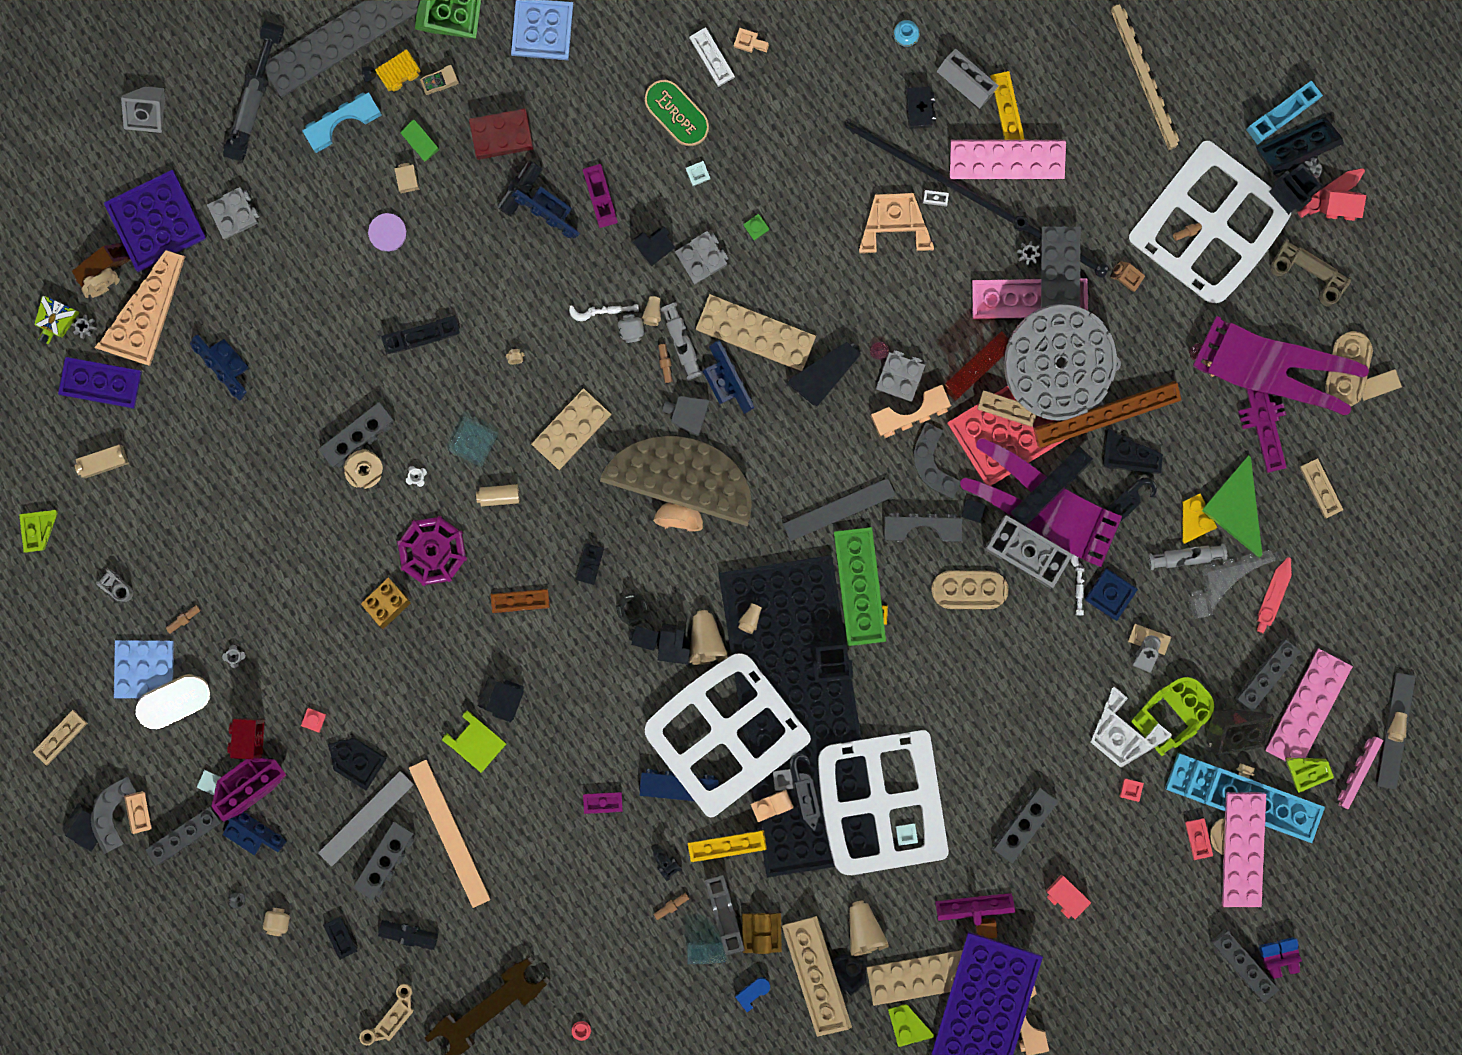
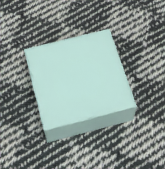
M704 161L686 168L692 186L710 180Z
M204 770L197 788L214 795L217 780L221 777Z
M915 823L896 826L899 846L918 843Z

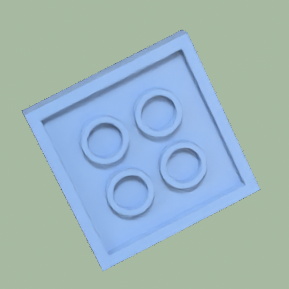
M516 0L511 55L569 60L573 2Z
M115 640L114 698H140L145 693L172 681L174 641Z

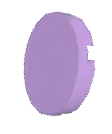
M385 213L378 215L372 220L369 225L368 235L370 241L377 249L389 252L397 250L403 245L406 240L407 231L405 224L399 217L394 214Z

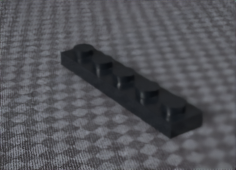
M1079 446L1011 512V515L1026 527L1094 461L1093 458Z

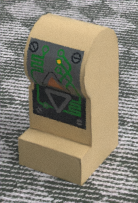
M452 65L420 79L426 95L459 84Z

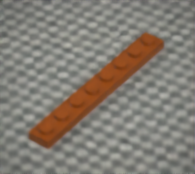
M1173 381L1090 409L1087 413L1068 420H1057L1033 428L1037 446L1042 448L1181 401L1178 383Z

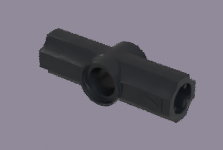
M529 160L519 176L513 179L507 189L508 192L497 208L512 217L519 206L514 201L515 198L511 196L512 193L516 190L525 195L528 191L531 192L532 185L543 169Z
M387 920L381 921L378 932L379 937L395 940L399 944L406 946H419L435 950L438 933L422 930L417 926H407L408 924L405 923L398 924Z

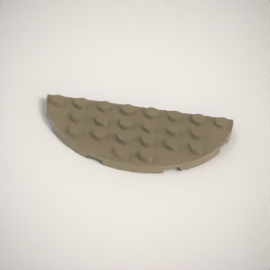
M663 436L639 441L618 453L606 466L600 478V482L748 526L750 520L751 494L743 473L724 453L695 439Z

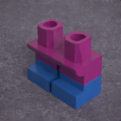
M1291 937L1259 945L1264 966L1269 971L1272 979L1282 977L1280 967L1286 965L1289 974L1300 973L1299 962H1302L1299 955L1297 938Z

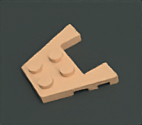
M914 193L875 195L859 253H876V233L915 231L916 251L934 250Z

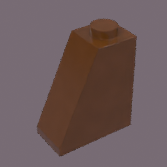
M123 242L105 245L73 269L72 273L77 283L83 287L85 285L83 281L87 277H96L107 268H111L114 271L131 259Z

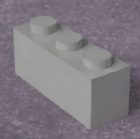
M957 49L953 50L945 58L937 70V73L979 109L991 98L999 86Z

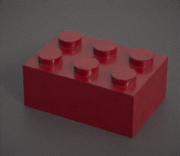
M526 109L469 119L477 160L534 150Z
M236 718L233 719V722H230L229 734L232 735L231 742H228L227 753L230 754V758H262L265 719Z

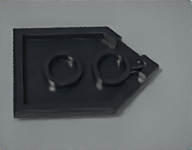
M356 738L328 744L334 771L367 791L387 758Z

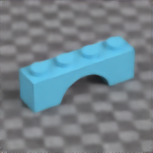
M1311 80L1276 108L1251 124L1246 130L1258 145L1318 101L1323 95Z
M369 92L357 95L353 102L343 103L338 107L339 110L334 113L328 112L322 116L320 121H313L305 126L306 129L302 131L315 153L333 144L332 133L339 122L345 119H357L366 125L382 115Z

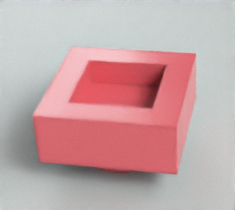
M308 708L301 726L320 733L327 714Z
M1124 778L1120 797L1139 802L1144 783Z

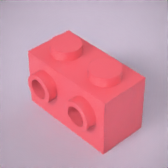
M1323 189L1320 212L1326 214L1327 218L1337 219L1338 216H1344L1343 219L1355 221V217L1363 218L1366 195L1359 192Z
M1060 875L1046 890L1049 894L1047 898L1054 905L1058 903L1062 907L1061 912L1068 919L1071 916L1076 919L1091 904L1063 875Z

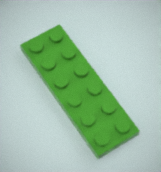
M872 527L834 532L847 645L855 646L886 642Z

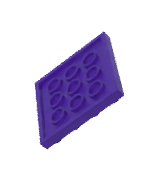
M174 170L166 172L104 202L137 272L156 264L165 250L177 254L207 239Z

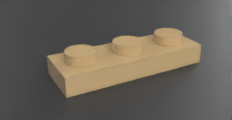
M987 391L982 392L977 410L1033 427L1036 417L1035 414L1026 410L1017 401Z
M1318 458L1299 467L1324 518L1326 519L1343 511Z
M72 710L33 753L45 765H49L88 723L75 710Z

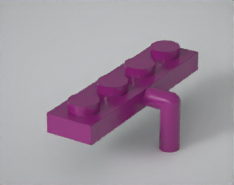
M1012 893L935 901L938 921L973 917L974 924L980 925L982 922L981 916L1015 913Z

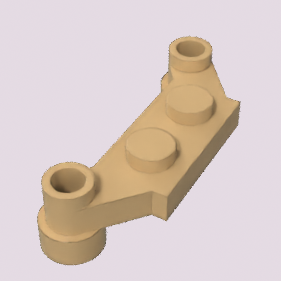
M401 984L397 988L396 995L399 999L376 1028L365 1029L361 1032L359 1039L363 1045L368 1046L374 1041L384 1039L390 1041L413 1013L414 1009L411 1008L412 988L410 985ZM402 988H406L408 994H404ZM369 1033L371 1035V1039H367L365 1035Z

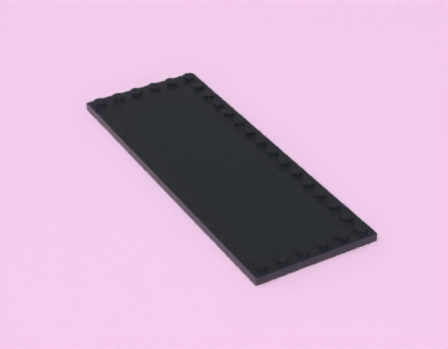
M832 555L718 573L731 656L734 654H744L752 659L807 730L811 738L808 745L795 755L804 754L810 759V765L804 759L798 760L797 768L799 774L805 773L812 778L821 816L818 817L815 831H812L804 821L800 820L794 790L786 789L793 808L758 822L759 831L764 830L767 850H763L766 876L769 878L835 867L823 815L818 756L826 746L862 740L852 679L815 683L813 663H816L815 648L846 645ZM755 604L762 609L757 628L750 634L741 630L738 626L740 619L749 609L750 605ZM754 670L749 673V676L755 683L760 680ZM735 672L739 707L741 709L757 697L758 694L743 673ZM765 708L743 725L746 748L754 758H759L785 734L784 726L770 708ZM791 718L785 721L791 730L797 727ZM852 746L842 748L843 755L853 753ZM857 756L837 760L835 763V779L838 801L842 803L868 798L870 796L865 757ZM792 757L774 771L790 769ZM773 772L752 787L755 802L783 791H775ZM865 813L841 819L846 846L852 859L874 856L880 853L873 814Z

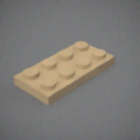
M583 388L531 445L560 470L612 414Z

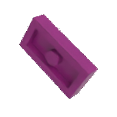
M622 792L583 794L584 814L623 812Z

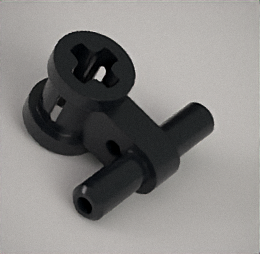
M657 844L652 845L653 856L660 865L657 869L664 879L669 881L670 877L678 871L681 872L682 868L673 856L669 858Z

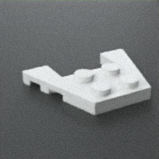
M1113 687L1091 743L1119 767H1123L1171 738L1172 734L1160 724H1157L1146 738L1142 737L1115 714L1128 698Z

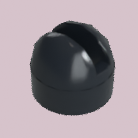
M361 67L365 82L375 79L376 73H371L375 71L373 67Z

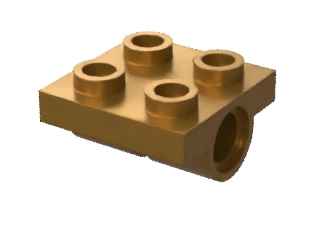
M389 577L361 603L382 629L389 625L411 604L409 598L402 593Z
M781 913L742 914L743 946L745 949L743 953L769 954L782 952Z

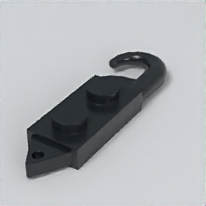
M1141 478L1112 502L1106 510L1121 515L1122 521L1141 503V498L1137 491L1143 485L1148 484L1152 487L1150 497L1153 498L1157 492V485L1150 478ZM1104 517L1103 522L1113 526L1114 521Z
M797 754L790 761V772L800 820L804 821L812 831H815L818 817L821 814L813 780L808 774H799L797 762L800 759H804L808 765L811 762L806 755Z

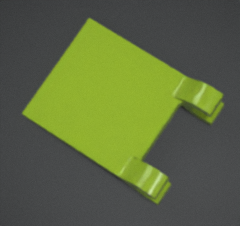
M466 710L462 717L470 723L456 740L446 733L442 741L482 773L504 748L506 743L471 712Z

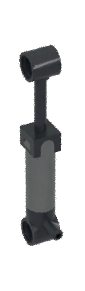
M268 21L263 23L260 39L265 40V45L255 75L247 73L244 93L230 137L224 147L223 157L243 162L245 159L254 121L263 94L265 95L268 81L262 78L272 45L281 43L284 26Z

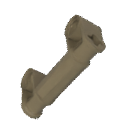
M1287 238L1270 266L1273 275L1283 276L1295 263L1325 281L1327 284L1319 296V300L1324 306L1335 304L1352 280L1351 277L1347 278L1340 274L1338 269L1330 266L1302 247L1298 248L1291 244ZM1277 262L1284 265V271L1278 270ZM1326 292L1333 295V301L1327 300Z

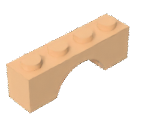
M940 385L923 393L922 406L913 414L900 415L888 407L871 414V418L879 437L884 435L885 438L894 435L895 430L902 428V431L913 427L912 423L918 420L920 423L931 419L930 415L937 413L940 416L947 413V408L951 407V404L943 386Z
M1035 985L1032 991L1031 998L1036 995ZM1025 1015L1020 1031L1022 1040L1018 1041L1021 1052H1025V1055L1048 1052L1049 1047L1045 1031L1032 1027Z

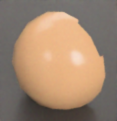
M669 502L661 506L653 520L656 524L665 527L664 529L668 527L687 529V531H700L703 529V520L699 511Z

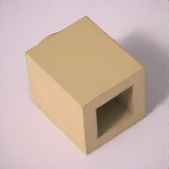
M403 163L398 165L399 168H394L400 193L420 190L414 165Z

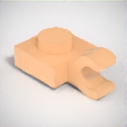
M739 28L734 48L750 53L756 48L767 53L769 45L768 42L757 39L758 33Z

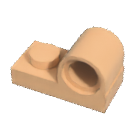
M786 789L751 804L758 822L793 808Z

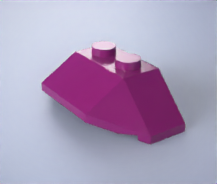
M246 759L217 780L211 806L224 822L243 813L273 791L286 774L275 759Z

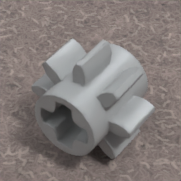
M1311 158L1302 162L1315 178L1320 176L1322 166L1320 161H1317V158Z
M1032 241L1027 246L1022 243L1021 247L1023 250H1017V253L1021 254L1018 261H1026V266L1029 264V261L1036 264L1035 257L1041 256L1040 253H1037L1039 246H1032ZM1028 249H1031V253H1034L1030 258L1024 253Z
M85 314L83 319L76 316V323L71 324L76 329L73 333L75 335L80 333V338L82 339L85 338V335L92 337V330H97L92 325L95 320L90 319L88 321V316ZM84 323L88 325L87 328H80V325H84Z

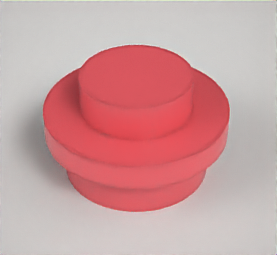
M578 1021L572 1027V1035L579 1041L586 1040L591 1034V1027L585 1021Z

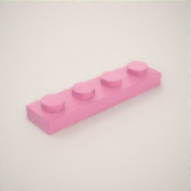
M1372 737V739L1369 738L1365 743L1364 749L1366 751L1363 756L1360 755L1357 759L1355 773L1349 775L1346 782L1348 783L1346 790H1342L1339 794V806L1349 809L1383 742L1382 739Z

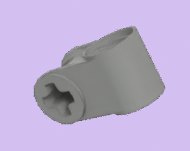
M107 568V573L100 581L97 580L96 584L115 600L121 602L129 601L133 597L132 588L121 580L115 572ZM122 588H125L127 592L124 598L119 596V591Z
M1153 635L1145 637L1139 650L1136 652L1137 657L1135 662H1132V666L1149 673L1152 671L1161 645L1158 637Z

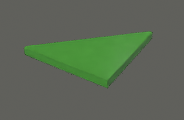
M1248 455L1203 508L1202 512L1260 558L1262 556L1252 463L1251 457Z

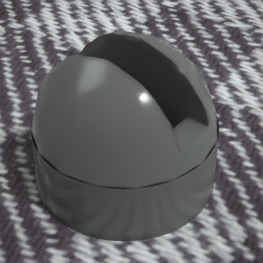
M232 893L228 897V900H230L228 903L231 907L241 909L244 906L245 897L242 893Z

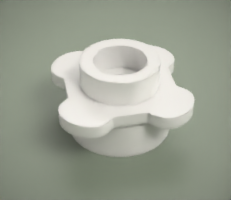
M410 466L406 483L409 485L417 484V486L422 487L425 483L423 480L427 471L424 468L417 469L414 466Z

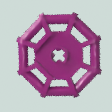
M439 515L435 518L414 519L401 539L397 541L401 571H405L421 583V586L447 581L451 582L464 561H467L462 536L464 533ZM435 525L434 531L423 533L421 527ZM440 526L452 534V536L446 538L439 533ZM417 530L419 536L416 538L414 543H407ZM454 539L458 555L452 554L450 542ZM435 546L436 555L432 554L429 556L427 548ZM406 547L412 548L413 560L408 562ZM450 558H455L456 561L447 572L444 566ZM415 563L425 570L424 575L411 566ZM441 569L443 573L442 575L428 577L431 570Z

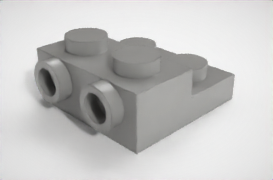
M240 187L223 195L222 198L207 204L224 240L258 224L257 218H259L255 207L251 208L248 202L251 198L247 190L243 191Z
M708 231L675 251L694 285L727 266L726 260H728L726 253L723 249L719 251L716 246L719 243L713 233L709 234Z
M895 350L893 353L889 352L876 390L912 402L925 367L922 364L923 360L912 357L911 360L904 358V353Z

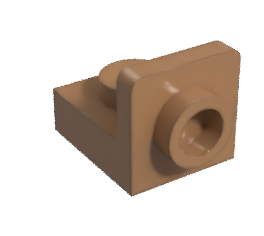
M1120 261L1113 268V273L1110 277L1118 280L1128 289L1135 292L1145 275L1130 263Z

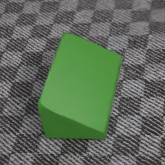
M414 119L400 132L424 162L439 151V148Z

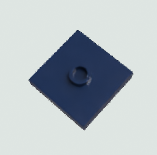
M1105 568L1084 600L1117 621L1138 589Z

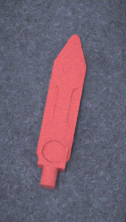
M1365 169L1345 172L1323 189L1349 191L1357 185ZM1323 189L1311 196L1312 200L1297 212L1301 218L1308 213L1312 215L1320 211Z
M1290 557L1286 558L1274 572L1258 613L1257 621L1260 623L1257 632L1264 634L1267 625L1271 626L1291 578Z

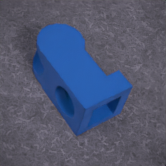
M759 977L736 994L735 998L745 1011L748 1012L753 1008L752 1001L760 995H765L769 992L770 983L766 978Z

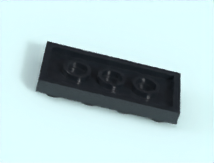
M1324 117L1258 147L1257 152L1271 172L1276 175L1344 144L1342 136L1329 120Z

